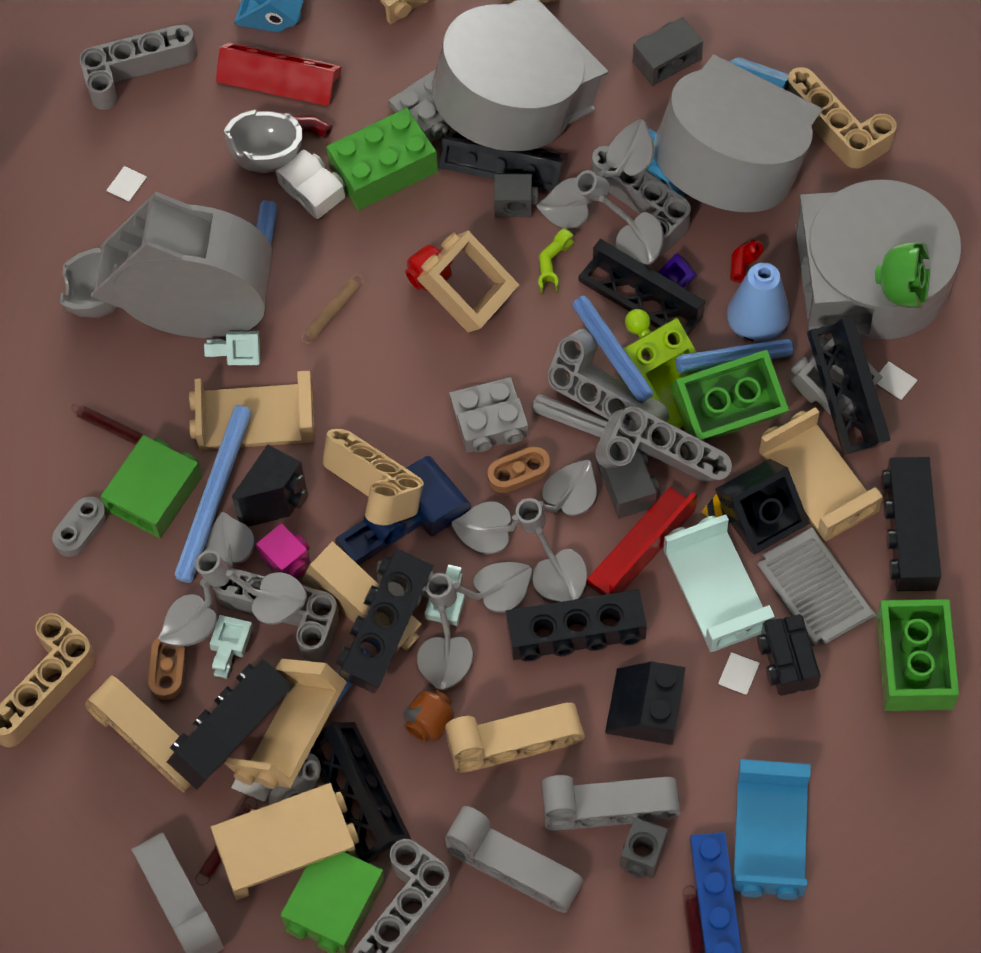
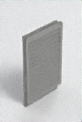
M813 527L762 554L764 560L757 564L792 615L801 614L803 616L809 639L813 645L819 641L826 645L876 616Z

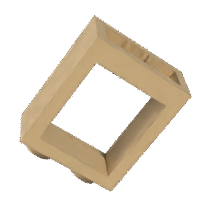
M469 230L458 235L454 232L442 242L441 246L444 249L437 256L434 254L423 263L421 268L424 271L418 276L417 280L469 333L481 329L519 284ZM461 249L495 283L473 309L440 275Z

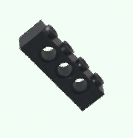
M397 548L391 557L385 555L377 571V574L382 576L378 587L371 585L363 604L369 606L364 618L359 615L357 616L349 633L355 636L350 648L343 647L336 662V665L341 667L338 674L344 680L372 693L378 690L434 565ZM392 582L400 584L403 587L404 595L395 596L391 594L388 584ZM378 612L387 614L390 618V625L386 627L378 625L374 619V614ZM365 642L373 644L377 650V655L375 657L365 656L361 652L360 645Z
M639 589L506 610L507 629L513 660L521 659L524 662H530L544 655L567 656L575 650L588 649L590 651H598L606 648L608 645L621 643L624 646H630L646 639L647 625ZM614 619L618 624L609 627L605 626L602 621ZM573 624H580L585 629L580 632H574L569 627ZM546 629L552 634L548 637H539L535 633L538 630Z

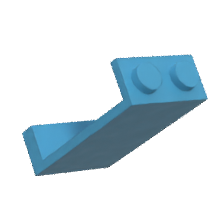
M740 759L737 787L733 891L741 892V895L745 897H761L762 894H775L777 898L782 900L798 899V896L804 897L807 888V879H805L807 793L811 764Z

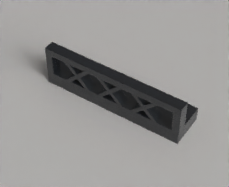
M450 130L442 138L438 168L495 179V174H532V187L552 191L560 183L562 168L567 163L568 154L542 148L526 151L497 150L477 144L465 138L457 131Z
M599 239L594 245L593 259L578 276L579 282L630 312L633 309L644 310L650 317V324L656 328L669 322V317L681 316L688 320V323L683 328L688 336L703 318L705 300L602 239ZM599 267L609 273L610 280L596 281L590 276ZM629 285L635 289L636 295L623 297L617 293L616 287ZM654 300L661 305L662 311L650 313L643 309L642 302Z
M854 316L842 318L833 325L807 331L843 455L876 448L890 441V435ZM832 334L835 344L832 353L821 347L818 336ZM832 363L843 370L844 378L841 384L830 377L829 369ZM841 394L852 401L854 408L850 415L840 410L838 400ZM851 425L861 431L864 443L851 446L847 434Z
M332 722L320 732L310 753L314 754L320 762V775L324 783H331L334 793L341 792L347 808V812L342 813L346 825L353 823L359 839V843L354 845L360 860L370 863L387 848H392L393 844L397 841L412 839L356 723ZM328 740L332 746L330 760L325 758L321 746ZM338 769L343 770L346 776L345 789H340L337 783ZM352 799H356L361 807L359 819H355L351 813ZM367 829L372 830L377 844L371 849L368 848L365 842Z

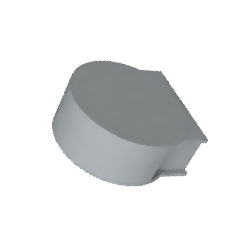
M517 0L507 5L492 4L479 6L462 13L452 21L445 33L432 82V97L438 112L446 123L465 138L497 150L526 151L551 143L563 133L567 124L594 113L596 109L592 104L601 77L608 75L609 71L539 0Z
M713 54L701 70L687 74L674 86L654 139L655 160L663 174L676 187L705 204L735 212L768 210L783 202L790 193L811 145L812 125L821 114L823 108Z
M894 180L863 181L833 193L800 194V207L797 224H795L808 331L833 325L842 318L854 316L860 337L877 340L897 339L924 329L939 316L949 299L961 256V238L958 227L952 215L939 200L914 185ZM921 242L927 245L929 259H923V263L925 264V269H930V282L927 300L925 303H921L922 308L901 307L890 302L883 294L881 284H876V266L882 265L885 254L899 244Z
M155 192L100 245V261L95 288L91 293V297L124 309L129 315L150 327L186 337L222 338L226 337V333L229 331H248L255 327L263 318L273 258L272 247L267 237L258 228L236 215L211 207L186 204Z

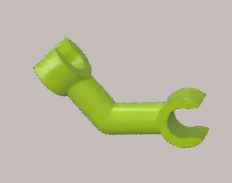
M566 227L561 229L556 234L553 242L539 254L541 275L538 279V284L542 294L544 293L543 285L548 281L555 284L556 292L559 290L558 277L553 273L552 258L560 251L568 250L574 244V241L571 239L574 234Z

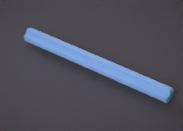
M236 405L232 411L175 571L176 579L181 582L191 583L196 573L195 561L204 550L251 417L250 409L247 407Z

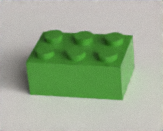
M408 108L326 146L329 167L332 172H336L345 183L343 188L357 211L438 172L437 152Z
M768 350L676 379L670 385L686 433L704 442L780 418L789 411Z
M949 599L881 600L876 621L884 711L953 710L959 696Z

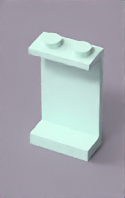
M726 514L717 518L716 516H709L701 520L698 525L687 529L685 527L676 528L664 537L663 551L710 653L760 635L763 623L775 619L770 605L762 606L727 532L729 519Z

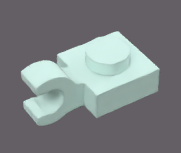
M229 331L226 333V341L222 339H207V343L204 344L205 357L227 356V365H259L261 362L259 331Z
M448 565L446 575L449 576L453 584L455 582L461 583L462 568ZM457 592L455 603L451 607L446 608L448 624L454 626L459 624L466 595ZM429 598L425 619L441 622L438 608L431 603Z
M219 615L209 644L211 650L217 651L212 664V669H215L214 676L227 679L231 670L233 655L244 656L253 630L252 622Z

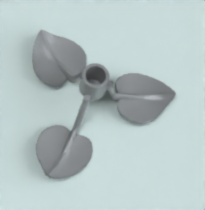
M639 119L631 123L611 142L607 150L606 162L616 170H600L598 174L585 170L577 178H568L560 182L545 199L538 203L537 207L553 224L562 228L575 229L582 226L589 218L590 212L587 204H590L592 200L604 203L629 224L619 231L616 238V248L642 264L650 265L657 259L663 246L664 233L660 221L648 212L639 214L633 221L629 215L607 199L610 187L606 177L620 176L623 171L629 176H637L650 166L655 151L646 122Z
M583 460L567 465L555 472L547 479L542 490V497L549 505H545L543 501L538 502L532 498L520 501L515 510L516 515L512 516V524L508 509L501 503L493 501L480 503L461 517L452 521L453 529L460 540L470 549L486 555L496 554L505 550L510 541L508 532L515 531L519 523L526 532L537 533L549 559L540 561L533 570L532 581L536 591L542 597L555 602L580 599L587 584L585 562L572 549H564L554 556L542 529L546 524L544 511L557 513L561 508L568 516H578L591 509L597 498V485L590 460Z
M221 512L209 533L204 552L195 561V568L203 577L200 585L203 587L205 600L195 594L178 598L171 605L165 616L163 628L158 639L170 646L186 647L203 641L212 633L218 621V616L212 609L208 608L212 604L210 585L215 587L224 586L231 579L252 595L257 596L252 604V612L260 622L267 625L279 624L292 617L305 605L307 593L303 585L295 577L286 573L276 572L266 575L261 582L260 590L253 588L235 575L230 568H233V564L243 563L250 557L255 547V536L245 524L235 520L227 513Z
M378 561V562H377V571H378V569H379V567H380L382 561ZM502 562L482 568L473 580L474 586L479 593L462 587L459 582L453 584L446 574H434L431 571L415 608L421 603L422 596L430 598L431 603L438 608L444 638L432 637L425 641L417 653V665L423 677L437 690L443 691L457 685L468 674L473 663V650L469 641L464 637L451 638L446 608L451 607L455 603L457 592L475 600L483 598L484 605L488 610L495 613H506V610L519 607L525 599L532 576L531 566L518 562ZM377 574L378 583H380L382 576ZM396 582L388 584L391 594L395 596L404 595L403 587Z

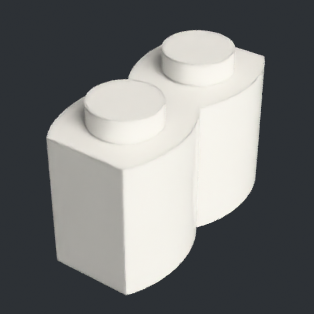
M303 149L293 160L276 170L278 183L316 219L322 217L345 199L343 188L345 183L336 172L331 173L325 169L324 162L315 153L311 155Z

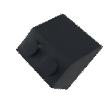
M267 444L232 495L238 521L250 527L290 517L296 507L300 508L308 496L301 461Z
M768 459L715 489L729 522L754 555L810 524L788 467L772 459Z
M651 661L617 668L605 734L673 745L685 667Z

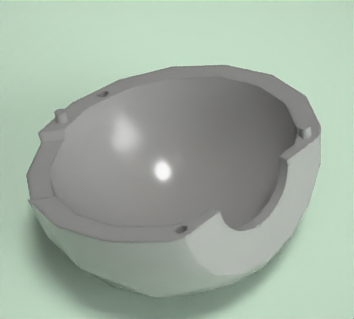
M255 109L241 113L231 119L224 129V136L231 155L242 168L247 171L266 174L276 172L277 169L285 166L295 158L302 144V127L297 119L290 116V114L257 112Z
M93 248L78 253L63 265L62 275L66 284V295L61 293L60 304L66 311L82 318H102L114 313L119 308L91 297L101 255L100 248Z

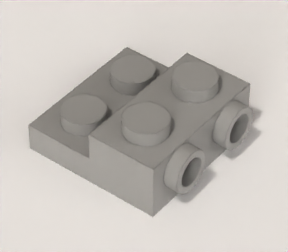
M435 70L388 100L389 107L394 113L408 108L430 142L442 138L452 128L442 118L434 104L432 82Z
M823 335L819 338L821 347L832 353L835 347L833 337L827 338ZM812 355L809 359L804 356L791 368L794 375L789 382L810 403L817 401L831 415L814 356ZM868 362L874 385H876L883 377ZM832 363L829 369L830 377L841 384L844 378L843 370ZM841 394L838 400L840 410L849 415L854 408L852 401Z
M511 377L449 392L466 453L473 451L484 452L493 446L505 443L510 445L516 444L524 438H528L527 420L520 398H517Z

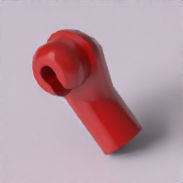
M752 240L733 251L730 279L733 282H742L746 276V267L762 255L764 248L761 242Z

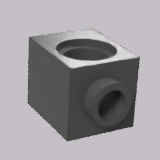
M495 174V217H532V205H538V187H532V174Z
M634 818L621 854L620 867L625 868L626 873L637 878H645V876L654 878L667 840L668 829ZM643 845L650 848L652 853L647 857H640L633 850L637 846Z

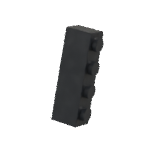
M930 457L890 458L887 470H882L881 473L882 489L888 490V499L884 500L885 519H890L891 529H887V548L893 549L894 557L889 562L890 579L896 580L897 592L937 591L941 580V567Z
M264 659L255 667L249 663L236 677L240 683L233 690L227 686L214 700L218 706L212 713L205 709L192 723L196 728L193 733L188 737L183 732L170 746L174 753L167 760V763L196 790L200 788L293 687Z

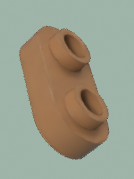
M532 446L497 459L488 468V483L496 492L509 493L542 480L549 473L550 457L544 449ZM537 464L539 468L532 470L529 468V465ZM507 476L510 479L507 481H500L499 477Z
M158 637L153 641L151 647L148 685L156 698L171 700L181 693L184 686L187 649L186 647L164 644ZM168 650L176 651L171 657L164 656ZM165 681L173 682L169 688L161 687Z

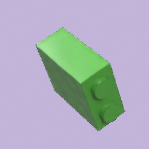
M143 435L100 497L107 512L161 539L202 479V474L197 459L186 452L180 454L172 450L163 440L159 438L152 440Z
M345 852L306 866L280 915L284 926H286L285 931L301 940H304L305 936L317 941V946L327 953H337V951L348 953L385 882L383 870Z

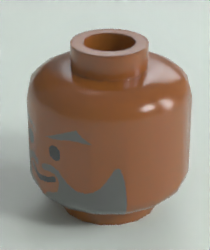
M438 690L434 693L421 691L404 711L405 729L421 742L438 740L446 731L445 725L454 719V712L450 707L452 701Z

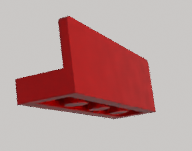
M229 42L219 49L216 82L328 106L331 103L333 82L341 77L342 66Z
M669 487L587 578V585L601 595L623 592L664 547V537L672 530L681 527L695 512L697 495L692 492L685 498Z

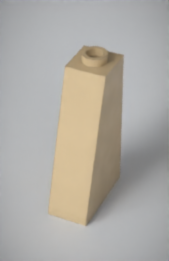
M333 541L309 565L302 579L310 588L332 594L336 600L338 610L353 622H355L358 615L364 618L369 607L363 604L371 585L375 587L379 585ZM382 612L374 614V619L378 625L383 627L390 625V618L387 614ZM411 615L395 653L401 647L407 651L420 637L415 632L421 626V623L413 615Z

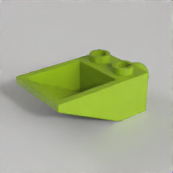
M633 309L625 317V326L629 332L637 334L639 339L623 347V349L653 390L652 398L666 406L669 412L667 423L681 428L684 425L670 385L676 379L700 371L679 373L676 369L675 359L680 355L697 352L678 318L650 331V317L648 313L642 309ZM643 349H645V350L642 352V355H643V356H648V355H650V358H649L648 361L644 360V359L641 357V351H642Z

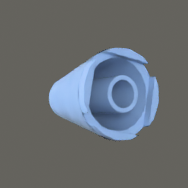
M758 263L752 266L728 304L727 319L729 326L742 339L744 337L753 339L755 343L773 341L784 333L789 323L790 307L778 269L769 263Z

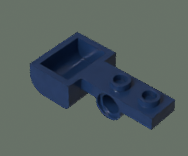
M425 456L406 467V469L420 477L424 482L419 509L415 516L390 525L374 524L364 516L363 521L335 538V544L358 565L421 525L432 537L451 525L453 520L461 517L471 509V503L431 456Z

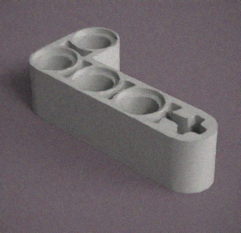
M181 24L85 49L80 55V64L93 106L101 110L112 108L118 100L115 82L188 64L196 58L197 47L192 29L187 25Z
M609 146L598 147L592 153V172L598 174L600 170H616L606 162ZM646 170L637 176H629L623 171L620 176L606 177L610 187L609 193L637 213L648 212L660 221L663 228L664 241L659 256L667 253L688 231L691 213L690 203Z
M579 329L560 341L547 376L552 388L608 420L614 412L624 409L619 403L620 399L624 403L625 408L637 407L668 422L669 412L664 404L652 397L645 402H639L625 382L591 364L597 351L598 343L588 329ZM575 342L579 344L581 351L577 349ZM565 369L569 372L570 378L566 375ZM591 384H593L596 387L598 393H596L593 390ZM625 415L623 425L628 431H631L632 420Z
M637 407L624 408L611 415L595 452L598 463L604 468L611 469L630 463L636 450L639 449L702 482L722 480L730 474L732 469L731 459L725 452ZM625 415L632 420L631 431H628L623 425ZM653 430H656L660 435L659 445L652 441L651 435ZM612 444L619 449L620 455L617 461L610 455ZM682 444L688 449L687 460L683 459L680 455V446Z
M230 568L239 578L253 588L260 590L261 582L265 576ZM230 579L224 586H212L216 601L220 606L254 615L252 612V604L255 600L252 598L253 595ZM303 586L307 593L305 605L283 623L298 626L296 639L301 656L307 661L318 662L324 659L330 650L339 623V613L336 600L332 594ZM327 608L331 610L327 615L319 616L315 614L319 609ZM311 638L320 639L317 645L308 646L305 644Z
M555 775L547 777L541 782L545 828L548 830L561 831L632 824L634 818L646 822L665 821L681 815L677 781L672 777L573 785L572 777Z
M462 807L445 836L446 848L454 857L559 912H568L584 883L583 878L571 869L492 829L490 820L472 807Z
M163 832L133 847L131 850L185 953H218L224 950L216 929L202 907Z
M402 839L393 844L390 850L392 869L394 874L404 881L406 885L354 948L352 953H402L448 895L451 886L448 867L415 841ZM404 854H411L416 858L410 865H401L397 862L399 857ZM433 874H438L444 878L436 886L428 885L425 880ZM412 901L422 905L421 909L414 914H409L403 910L404 906ZM389 929H395L400 933L398 938L391 942H386L381 938L383 932ZM374 945L378 948L377 952H375Z

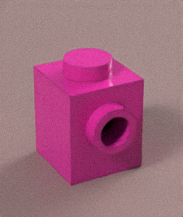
M282 523L256 543L260 558L274 573H286L298 578L304 574L310 564L308 555L310 548L307 542L299 534L294 536Z

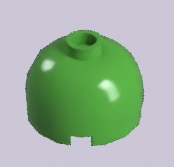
M910 242L899 244L885 254L882 265L876 266V284H881L883 294L890 302L907 308H922L921 303L926 302L929 291L930 269H925V264L923 263V259H929V252L925 243Z

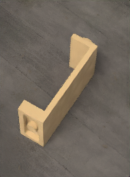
M297 371L298 384L204 391L201 378L195 379V391L189 392L191 411L195 410V419L190 420L191 439L197 440L199 450L219 449L232 411L236 405L249 408L251 412L240 448L267 446V444L284 445L315 442L313 384L310 371Z
M815 407L808 412L801 411L795 414L788 423L781 427L774 426L768 429L761 437L759 453L765 461L772 459L788 467L808 520L823 541L826 542L879 512L883 496L876 487L869 491L864 488L817 425L819 410Z
M291 659L280 660L275 670L293 687L286 694L251 761L227 757L224 764L235 772L233 776L238 781L246 785H252L253 782L260 783L270 789H274L275 786L291 788L347 683L327 663Z
M331 783L211 826L212 835L236 901L249 896V887L340 853L347 852V854L355 857L354 845L359 843V839L353 823L346 825L342 814L347 812L341 792L334 793Z

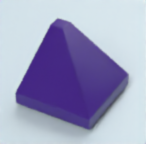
M677 253L658 271L659 274L683 288L697 276L688 261Z

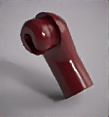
M313 115L292 116L297 119L302 129L309 130L325 139L332 131L331 124Z

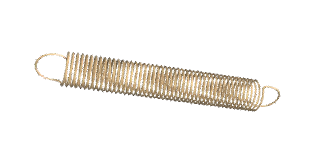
M353 277L339 292L342 295L338 300L341 303L336 308L338 310L335 313L332 312L336 306L333 303L338 298L336 297L335 299L333 298L330 302L331 304L321 312L322 314L313 321L306 331L310 329V332L313 333L314 329L312 327L319 319L318 325L320 327L313 336L317 333L319 334L323 330L322 327L325 324L327 325L351 298L349 296L357 291L356 288L358 286L352 283L350 288L353 291L348 296L346 295L349 290L347 285L353 280ZM329 308L328 314L330 316L326 319V323L323 324L322 322L325 318L323 313Z

